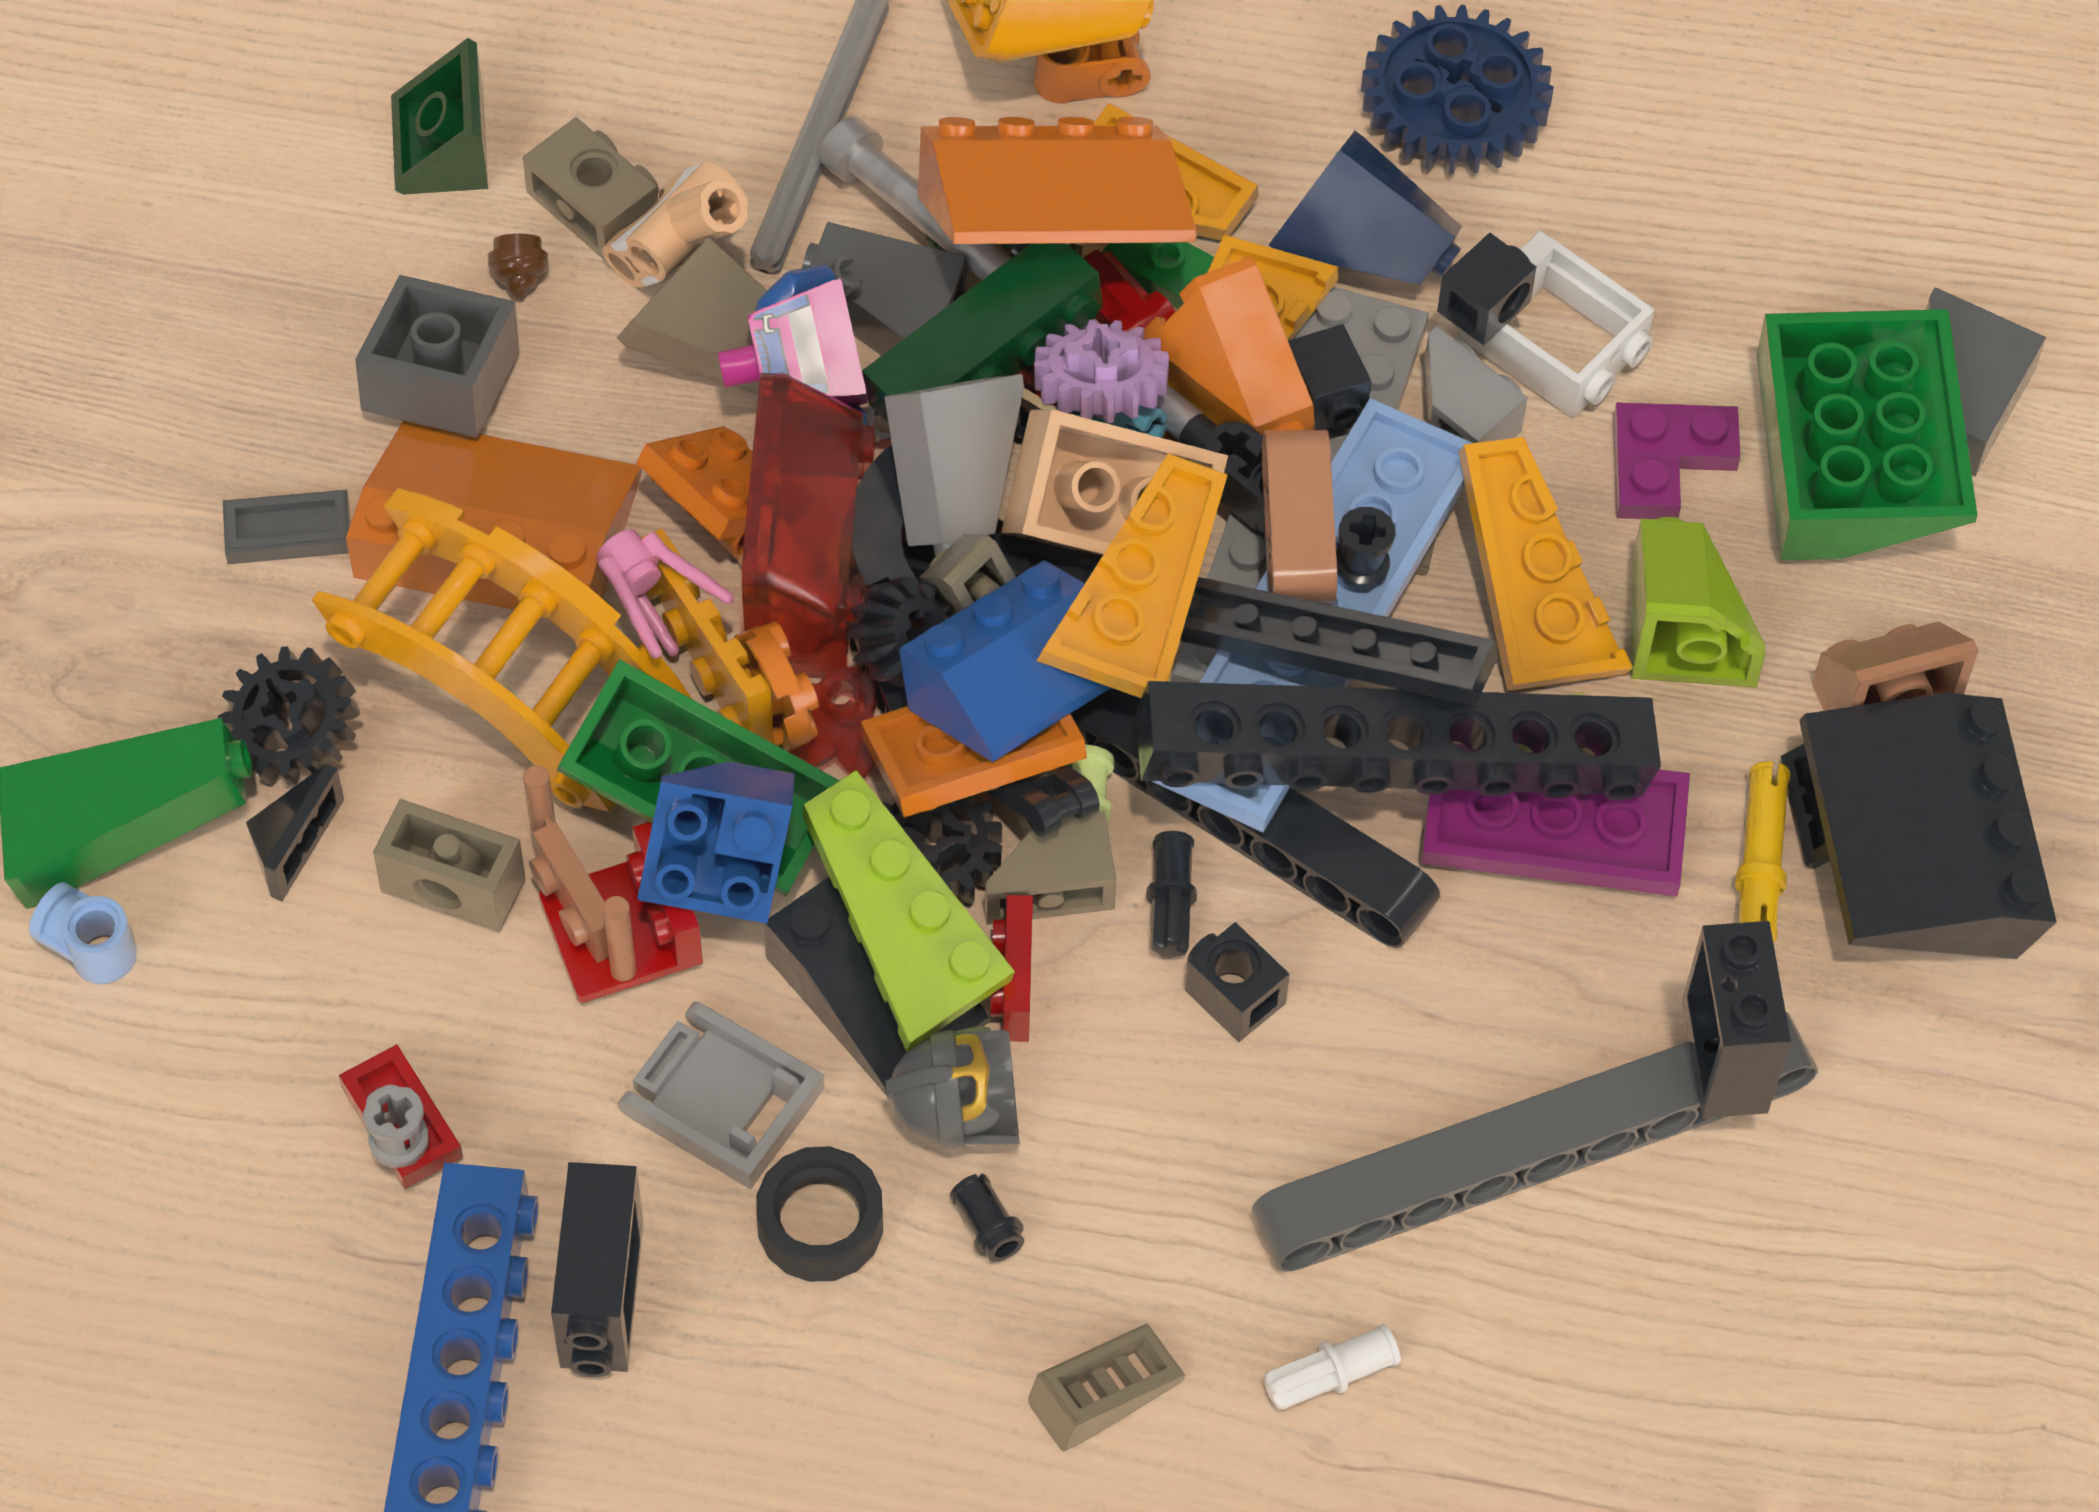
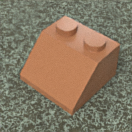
M1939 621L1919 627L1913 624H1906L1892 629L1884 636L1861 642L1853 639L1844 640L1821 652L1812 686L1823 711L1940 693L1964 694L1979 650L1973 639Z

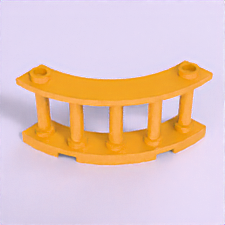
M397 488L384 505V508L398 527L397 534L400 539L355 598L349 600L319 590L312 598V602L327 622L325 625L326 631L336 642L350 649L359 647L398 663L441 687L466 704L507 737L534 765L543 766L548 770L551 791L564 804L573 808H580L583 805L610 812L615 806V802L556 770L570 745L552 728L555 721L597 664L610 676L619 659L689 698L692 697L661 656L656 659L652 658L643 642L637 648L615 626L621 615L587 585L559 564L497 526L487 535L461 522L465 514L464 510L420 493ZM420 554H432L456 563L457 566L411 626L377 611ZM478 579H488L517 596L520 603L476 662L472 664L456 652L434 640V638ZM548 618L575 641L577 649L534 708L531 709L512 692L498 683L495 678L539 619Z

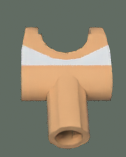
M703 162L674 175L659 191L660 199L639 219L620 230L602 248V253L611 268L634 287L650 286L663 281L698 245L703 244L708 237L715 240L742 228L748 218V199L737 181L727 170L713 162Z

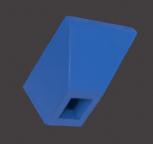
M725 762L662 776L637 900L767 924L793 805L794 773L735 762Z

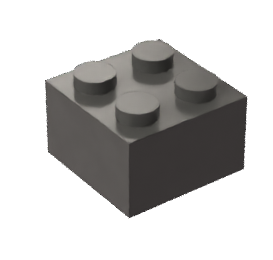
M399 275L355 359L361 410L477 438L519 354L515 301Z

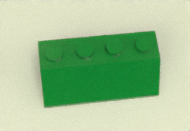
M620 659L556 769L560 773L651 823L653 822L661 777L664 775L725 762H735L794 773L793 805L775 885V891L784 896H787L815 845L802 816L803 806L840 781Z

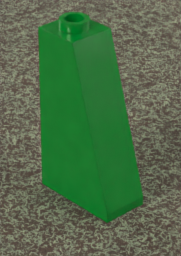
M218 718L0 767V821L5 882L26 909L37 907L44 895L58 883L66 882L77 888L246 804L244 778L252 776V762L246 742L243 739L236 740L223 719Z

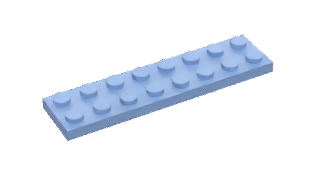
M1369 399L1331 462L1336 550L1341 545L1338 528L1342 517L1348 511L1358 507H1374L1384 511L1395 524L1396 536L1392 548L1388 551L1390 569L1386 579L1377 583L1372 588L1356 589L1346 585L1341 577L1337 575L1336 603L1333 606L1385 617L1390 616L1465 487L1458 451L1464 444H1471L1472 442L1374 399ZM1267 570L1256 589L1268 591ZM1218 650L1199 683L1348 687L1352 679ZM1198 734L1209 743L1220 744L1210 735ZM1262 736L1267 742L1273 745L1283 746L1282 743L1274 737ZM1152 781L1261 832L1265 831L1290 788L1289 785L1260 784L1250 789H1234L1228 787L1225 783H1195L1187 787H1169L1161 781Z

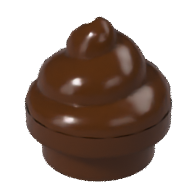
M523 233L505 234L493 239V251L488 253V266L494 272L497 281L506 286L512 296L522 298L526 290L536 285L537 277H540L547 271L548 252L542 249V239L537 235Z

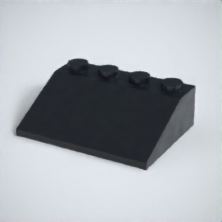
M1940 693L1805 713L1799 719L1848 945L2018 959L2057 923L2002 698Z

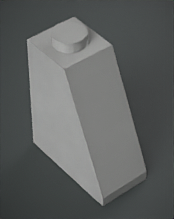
M1022 374L988 377L884 396L908 546L933 545L934 554L938 555L943 550L950 548L964 533L979 535L995 534L1024 389Z

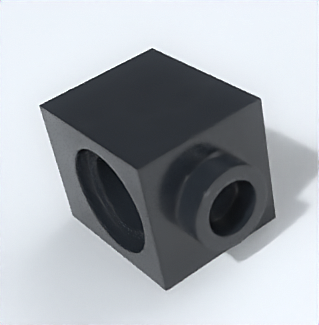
M1489 232L1442 275L1437 312L1484 346L1531 302L1537 266L1530 262L1522 250L1513 245L1505 244Z
M1344 324L1288 340L1313 403L1315 430H1324L1330 427L1339 429L1355 423L1370 399L1372 380Z
M1236 922L1218 936L1215 933L1206 935L1190 951L1187 957L1185 991L1238 1042L1243 1040L1286 1004L1290 973ZM1225 973H1237L1246 978V980L1240 983H1229L1222 980L1219 976Z

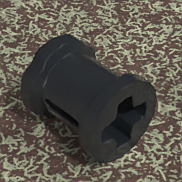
M1358 507L1348 511L1342 517L1338 528L1341 545L1336 550L1337 575L1348 586L1356 589H1369L1377 583L1384 581L1390 569L1388 551L1392 548L1395 541V524L1389 515L1374 507Z

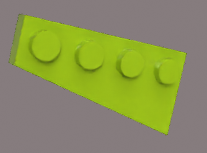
M857 770L804 804L802 811L803 819L834 888H838L848 910V920L858 943L862 942L875 972L874 979L884 1002L888 1001L899 1026L898 1034L906 1052L930 1037V1034L936 1033L1012 981L1015 971Z

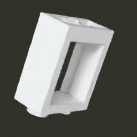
M1540 230L1520 249L1527 255L1530 262L1537 266L1532 298L1544 287L1613 335L1614 338L1578 374L1508 324L1484 346L1463 330H1460L1459 339L1573 419L1589 402L1597 405L1607 396L1615 383L1616 375L1627 364L1633 368L1647 355L1653 344L1650 330L1655 309Z

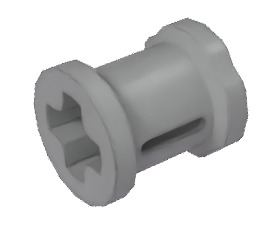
M396 1085L380 1087L368 1096L366 1107L363 1111L362 1117L369 1132L368 1143L372 1155L381 1164L391 1168H403L416 1163L424 1156L428 1148L429 1133L425 1122L422 1120L424 1108L420 1097L411 1088L398 1087ZM387 1103L388 1112L383 1113L382 1106ZM409 1139L410 1147L405 1149L404 1141Z

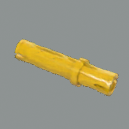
M1764 761L1754 764L1749 770L1750 785L1743 865L1736 871L1735 887L1740 892L1738 923L1770 921L1774 943L1778 937L1779 896L1783 894L1787 887V874L1782 869L1787 792L1791 773L1785 765L1779 763L1776 779H1772L1773 762Z

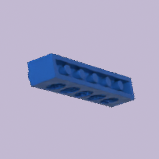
M444 1162L384 1512H487L479 1510L482 1487L493 1488L497 1473L498 1447L489 1445L492 1424L504 1423L508 1404V1382H499L503 1359L514 1360L518 1342V1319H510L513 1297L524 1298L528 1280V1257H520L523 1235L534 1236L538 1218V1196L528 1194L524 1170ZM482 1235H491L499 1239L496 1244L487 1249H474L468 1246L474 1238ZM479 1296L489 1300L482 1309L467 1312L457 1308L463 1300L469 1297ZM460 1359H472L479 1363L473 1371L463 1375H455L446 1371L453 1362ZM449 1422H461L469 1426L462 1435L453 1439H445L436 1435L438 1429ZM438 1486H451L458 1490L457 1494L445 1503L435 1504L424 1499L429 1491Z

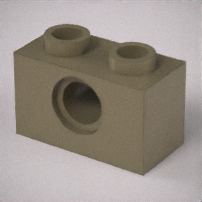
M577 117L573 118L522 157L527 193L605 261L602 248L620 230L639 219L658 201L659 187L651 173L641 165L634 167L618 153L616 146L605 133L599 130L592 131Z
M399 799L373 851L381 890L500 930L525 879L520 839L403 799Z

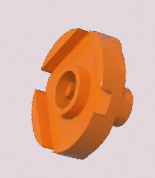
M774 621L736 634L734 638L737 637L748 654L749 663L747 666H751L752 670L750 673L752 677L762 674L771 688L773 743L776 746L783 744V749L787 752L810 743L818 735L814 719L810 711L819 707L817 695L810 679L804 672L798 675L794 674L787 659L791 654L790 647L780 625Z

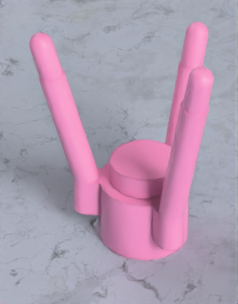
M627 529L614 535L604 543L596 555V562L610 580L650 656L656 659L662 655V649L656 638L659 639L670 656H675L678 654L679 648L645 594L658 582L661 576V571L657 568L659 559L725 604H731L734 596L730 591L718 584L717 581L669 549L655 532L649 533L642 539L634 529Z

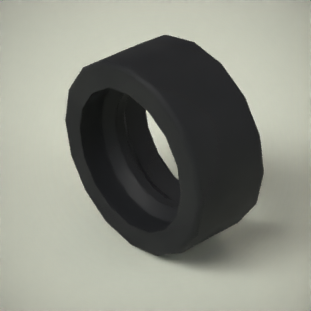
M831 1146L805 1147L783 1156L765 1173L756 1194L758 1238L768 1258L786 1274L809 1282L835 1281L857 1272L875 1254L883 1235L882 1189L872 1169L854 1154ZM829 1183L849 1191L859 1205L860 1219L855 1230L847 1238L830 1245H809L793 1239L786 1233L781 1223L780 1209L784 1200L794 1190L809 1184Z

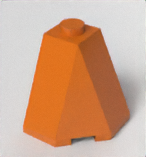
M1253 256L1194 278L1179 293L1184 304L1167 321L1162 317H1156L1144 329V340L1159 338L1161 340V351L1168 352L1167 384L1218 426L1227 422H1241L1251 426L1262 436L1264 430H1315L1312 400Z

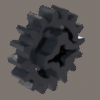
M283 646L280 649L278 661L271 663L261 653L256 656L259 670L250 674L248 671L239 669L235 673L243 685L239 691L224 690L222 697L233 709L218 715V718L223 719L236 740L243 739L246 742L251 757L252 772L256 770V773L269 784L273 783L280 772L290 785H297L300 770L307 768L312 774L321 768L320 761L325 757L338 763L343 759L335 746L339 740H355L356 734L345 722L360 716V709L350 699L356 692L354 686L345 675H342L343 672L331 658L328 657L322 661L312 648L306 647L298 660L288 646ZM287 702L290 704L289 711L286 707ZM289 720L292 724V729L288 727ZM280 748L288 749V750L276 751V750H278V749H280Z
M975 795L938 806L935 809L903 818L893 796V805L882 802L955 896L959 895L968 904L974 902V883L985 887V883L993 875L992 867H999L1002 864L1003 846L1000 845L1002 843L1001 822L993 821V804L990 801L974 805Z

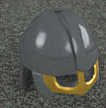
M979 1026L955 1032L947 1030L930 1034V1039L919 1043L904 1054L894 1068L892 1077L885 1080L887 1099H892V1108L898 1121L909 1132L929 1142L940 1144L942 1149H963L964 1146H1009L1020 1144L1010 1033L1006 1030L991 1031V1028Z

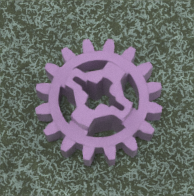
M1089 320L1088 326L1084 330H1079L1074 325L1068 324L1065 325L1064 337L1048 334L1046 336V347L1036 348L1034 388L1041 391V402L1044 405L1058 402V411L1069 414L1075 410L1080 412V417L1091 419L1095 415V418H1104L1107 423H1114L1115 416L1121 412L1134 419L1138 417L1139 405L1154 409L1157 406V395H1166L1169 355L1168 352L1161 351V340L1159 338L1144 340V328L1142 327L1126 332L1122 330L1121 321L1116 320L1109 328L1108 324H1099L1096 320Z

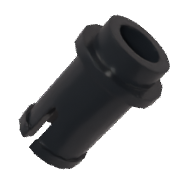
M981 1173L979 1177L973 1174L957 1183L950 1193V1199L958 1207L976 1237L974 1240L976 1252L982 1256H987L992 1262L1003 1261L1017 1253L1024 1244V1238L1021 1235L1024 1230L1023 1224L1019 1218L1008 1214L992 1188L988 1176L984 1173Z

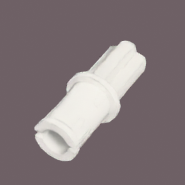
M1381 1324L1376 1329L1333 1346L1328 1341L1322 1342L1318 1346V1352L1268 1371L1264 1376L1266 1391L1277 1409H1286L1333 1389L1338 1394L1344 1393L1348 1389V1383L1387 1367L1397 1366L1401 1363V1357L1392 1332L1387 1325Z

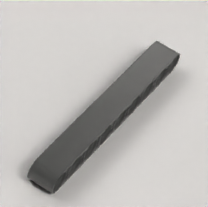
M1786 1012L1791 1043L1772 1101L1800 1090L1808 1085L1818 1074V1068L1788 1012ZM1688 1041L1284 1184L1262 1195L1253 1204L1252 1211L1278 1269L1284 1272L1296 1271L1725 1117L1702 1118ZM1709 1043V1045L1705 1046V1050L1709 1053H1715L1718 1051V1047L1713 1043Z

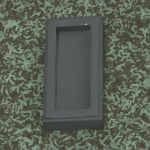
M347 489L223 501L224 543L227 564L349 553L346 535L351 520Z

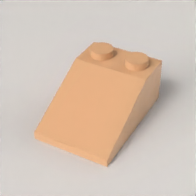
M1053 409L1030 410L1001 533L1056 547L1103 556L1168 453L1222 473L1225 471L1228 455Z

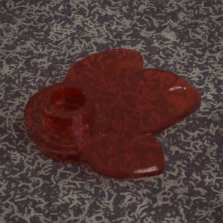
M842 667L826 674L819 683H812L819 707L810 711L814 719L818 735L810 743L789 751V753L816 768L821 767L836 757L850 774L857 770L864 779L873 769L875 761L864 742L860 721L874 717L873 712L877 704V690L873 681L869 679L865 672L853 667ZM847 688L853 689V695L848 702L835 704V698L841 691Z

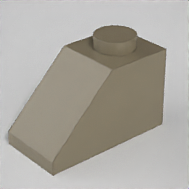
M965 533L950 548L940 552L933 559L930 567L920 576L923 583L935 585V601L951 604L945 614L949 618L970 606L979 598L988 595L1016 578L995 540L988 535Z
M1105 811L1094 812L1081 819L1073 815L1061 821L1060 829L1044 837L1037 836L1031 829L985 883V917L987 925L993 924V919H1006L1007 895H1032V919L1114 910L1116 873Z

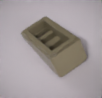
M1148 1323L1038 1373L1028 1401L1031 1409L1062 1451H1066L1092 1438L1180 1384L1185 1374ZM1135 1353L1150 1376L1143 1379L1128 1359V1356ZM1111 1367L1125 1388L1120 1390L1106 1369ZM1088 1381L1100 1399L1094 1401L1082 1384Z

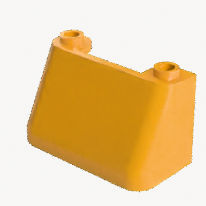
M947 0L974 55L978 58L997 63L1131 38L1139 29L1147 27L1154 9V0Z

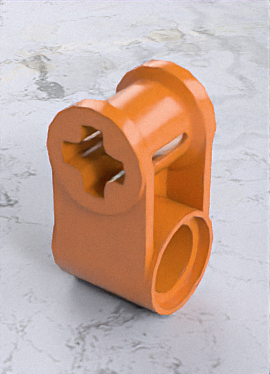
M1139 30L1133 37L1118 40V43L1117 41L1036 56L1034 87L1037 93L1045 100L1053 103H1068L1075 100L1107 96L1125 97L1141 91L1148 85L1151 75L1148 64L1140 59L1138 52ZM1120 73L1122 74V78H1123V79H1121V80H1119V79L1117 78V77H1119Z

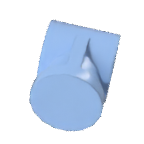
M62 882L52 887L34 910L29 927L31 938L70 960L76 973L84 980L95 984H109L124 977L133 967L136 961L137 949L125 912L115 900L104 896H88L70 884ZM111 936L103 943L96 945L87 944L95 937Z

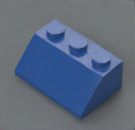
M1044 560L900 647L899 651L908 709L986 759L994 762L1110 689L1111 687L1036 661L1085 583Z

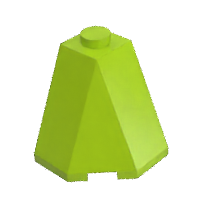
M1675 517L1640 519L1633 551L1631 657L1633 669L1631 670V679L1757 688L1765 658V643L1704 524L1684 522Z

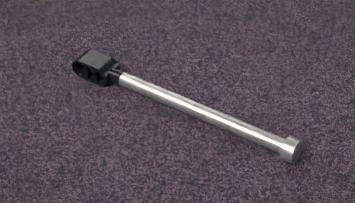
M850 116L841 120L825 137L819 151V160L822 165L843 182L850 183L860 179L946 251L966 256V267L981 280L1012 258L996 244H953L918 198V181L882 152V136L859 117ZM1167 384L1166 395H1157V406L1155 407L1166 412L1167 421L1162 423L1154 420V422L1166 426L1165 431L1182 444L1228 455L1224 471L1227 474V479L1220 502L1265 537L1262 479L1263 436L1251 426L1241 422H1227L1218 426Z

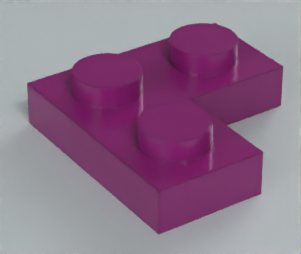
M1616 402L1613 422L1617 518L1658 519L1662 517H1675L1679 519L1681 510L1680 469L1738 470L1741 458L1738 406Z

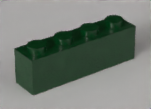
M1031 243L863 369L862 374L869 405L888 423L884 396L988 377L1015 375L1027 365H1034L1035 350L1037 347H1046V336L1048 334L1064 337L1065 325L1068 324L1074 325L1079 330L1083 329L1088 325L1089 320H1094L1098 312L1103 308L1099 272L1067 243Z

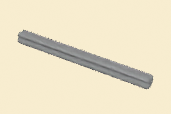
M855 0L750 249V263L757 270L764 269L769 273H775L782 267L824 166L819 160L820 147L830 130L843 120L888 13L889 0Z

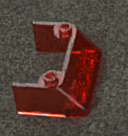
M761 372L742 557L744 631L758 625L764 626L776 621L787 638L791 653L787 659L795 675L804 672L808 678L848 680V636L846 634L848 633L849 623H858L849 609L862 602V585H851L850 571L857 481L861 480L865 474V463L872 464L874 461L876 429L875 426H864V413L788 374Z

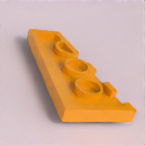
M1517 437L1464 444L1458 453L1507 691L1629 673L1633 666L1625 649H1619L1607 624L1610 621V617L1600 596L1595 598L1580 567L1583 560L1574 541H1568L1555 514L1558 509L1525 438Z

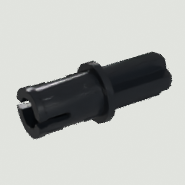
M1170 830L1156 834L1155 840H1153V882L1146 888V899L1152 904L1150 947L1152 951L1159 953L1160 957L1165 959H1171L1173 956H1182L1187 953L1189 949L1190 906L1197 901V889L1191 884L1194 839L1191 835L1181 831Z

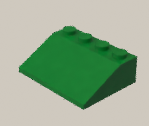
M1949 309L1765 314L1756 356L1780 560L1843 559L1976 522L1978 514Z

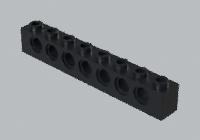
M1148 681L1136 710L1141 781H1161L1169 787H1187L1195 783H1225L1228 787L1234 789H1250L1263 784L1289 785L1292 789L1298 791H1313L1324 786L1353 787L1354 790L1362 793H1375L1387 788L1416 789L1419 793L1426 795L1442 794L1449 790L1479 791L1482 795L1490 797L1504 796L1512 792H1534L1554 799L1566 798L1574 794H1602L1611 800H1627L1636 796H1643L1661 767L1653 699L1649 697L1482 692L1476 706L1400 689ZM1198 734L1210 735L1220 744L1209 743ZM1262 736L1274 737L1277 740H1279L1283 746L1273 745L1267 742ZM1326 738L1337 739L1346 748L1334 746ZM1390 740H1397L1403 743L1409 750L1396 747ZM1453 742L1464 744L1471 752L1459 749ZM1516 744L1528 747L1533 754L1522 751ZM1578 746L1590 749L1595 756L1583 752Z

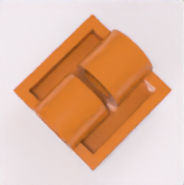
M725 426L646 443L636 462L650 476L654 484L690 517H695L696 522L738 560L758 521L780 518L783 524L797 521L807 503L789 485V481L784 474L769 467L748 448L746 440L740 434Z

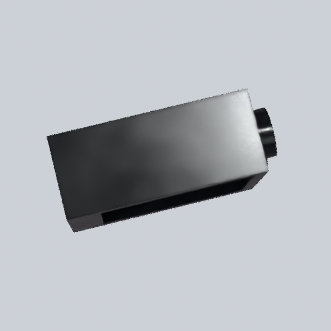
M1770 921L1703 925L1682 998L1702 1118L1768 1114L1791 1043ZM1713 1043L1718 1047V1051L1709 1053L1705 1050V1046Z
M568 1162L551 1316L560 1368H569L581 1376L603 1377L610 1374L611 1371L628 1372L644 1226L637 1166Z

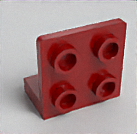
M651 822L632 827L635 852L626 855V862L588 874L604 901L613 896H620L629 903L637 972L631 980L622 982L614 979L610 971L609 958L597 963L585 943L575 946L561 922L559 911L564 908L556 894L552 893L545 896L541 890L539 891L541 906L576 998L581 1003L703 964L700 926L693 910L637 900L652 827Z

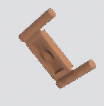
M540 765L530 766L523 773V782L532 842L536 853V858L529 861L534 879L545 896L555 893L564 909L559 911V916L572 943L575 946L585 943L597 963L609 958L610 971L613 978L622 982L629 981L637 972L629 903L620 896L610 897L606 901L603 900L556 822L548 770Z

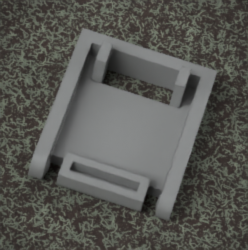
M695 1001L688 1008L685 1016L692 1026L704 1033L703 1036L700 1038L697 1031L677 1021L633 1079L634 1089L641 1096L631 1091H626L618 1101V1106L630 1119L751 1190L823 1092L824 1074L704 1004ZM775 1095L787 1102V1104L757 1143L755 1137L748 1133L747 1130L770 1098Z

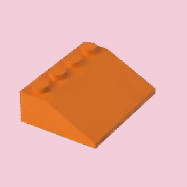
M946 117L939 119V126H921L918 198L953 244L1196 242V227L1171 139L1157 125H1153L1151 119L1121 117L1117 119V126H1094V121L1088 118L1063 117L1058 119V126H1035V121L1032 119L1004 117L998 120V126H975V121L972 119Z
M403 420L363 486L346 535L353 578L368 581L400 539L397 534L399 529L384 508V505L396 489L401 488L432 497L464 510L465 516L461 522L487 535L492 532L495 526L507 531L559 564L603 599L609 579L599 568L596 562V555L605 542L625 530L643 473L642 468L636 464L478 434L477 438ZM420 554L396 586L435 594L457 564L432 554ZM480 578L463 599L513 610L520 603L518 597L488 579Z

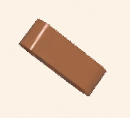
M1264 430L1262 437V479L1268 592L1335 605L1337 596V561L1328 430Z

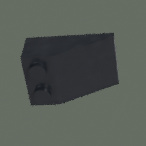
M828 877L768 918L767 924L764 923L766 958L883 1093L887 1095L885 1080L892 1077L894 1068L907 1052L898 1034L899 1026L888 1001L884 1002L874 979L875 972L862 942L858 943L849 923V913L838 888H834L830 877ZM978 1003L937 1032L947 1030L955 1032L966 1028L985 1026L989 1023V1015L981 1003Z

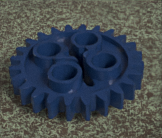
M1441 5L1435 7L1434 19L1427 20L1417 10L1413 11L1411 28L1397 20L1392 23L1391 37L1381 34L1377 36L1375 51H1368L1365 70L1362 73L1361 92L1364 93L1362 110L1363 112L1371 113V130L1385 129L1383 142L1385 147L1402 142L1404 144L1403 160L1406 161L1419 152L1425 155L1424 169L1429 170L1437 159L1445 160L1449 174H1454L1458 161H1466L1474 174L1479 172L1480 160L1487 158L1496 168L1502 167L1504 150L1512 156L1521 157L1524 141L1535 144L1538 140L1540 126L1547 125L1554 86L1550 85L1551 66L1542 65L1544 50L1542 47L1528 49L1530 37L1528 31L1511 36L1509 34L1511 19L1506 18L1494 26L1489 24V10L1484 9L1476 19L1468 18L1465 5L1459 6L1455 17H1447L1445 10Z

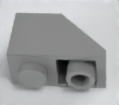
M1435 326L1428 332L1423 367L1426 422L1472 443L1510 439L1522 432L1528 397L1522 393L1516 382L1506 375L1497 374L1477 358L1475 352L1467 343L1460 339H1453L1438 326Z

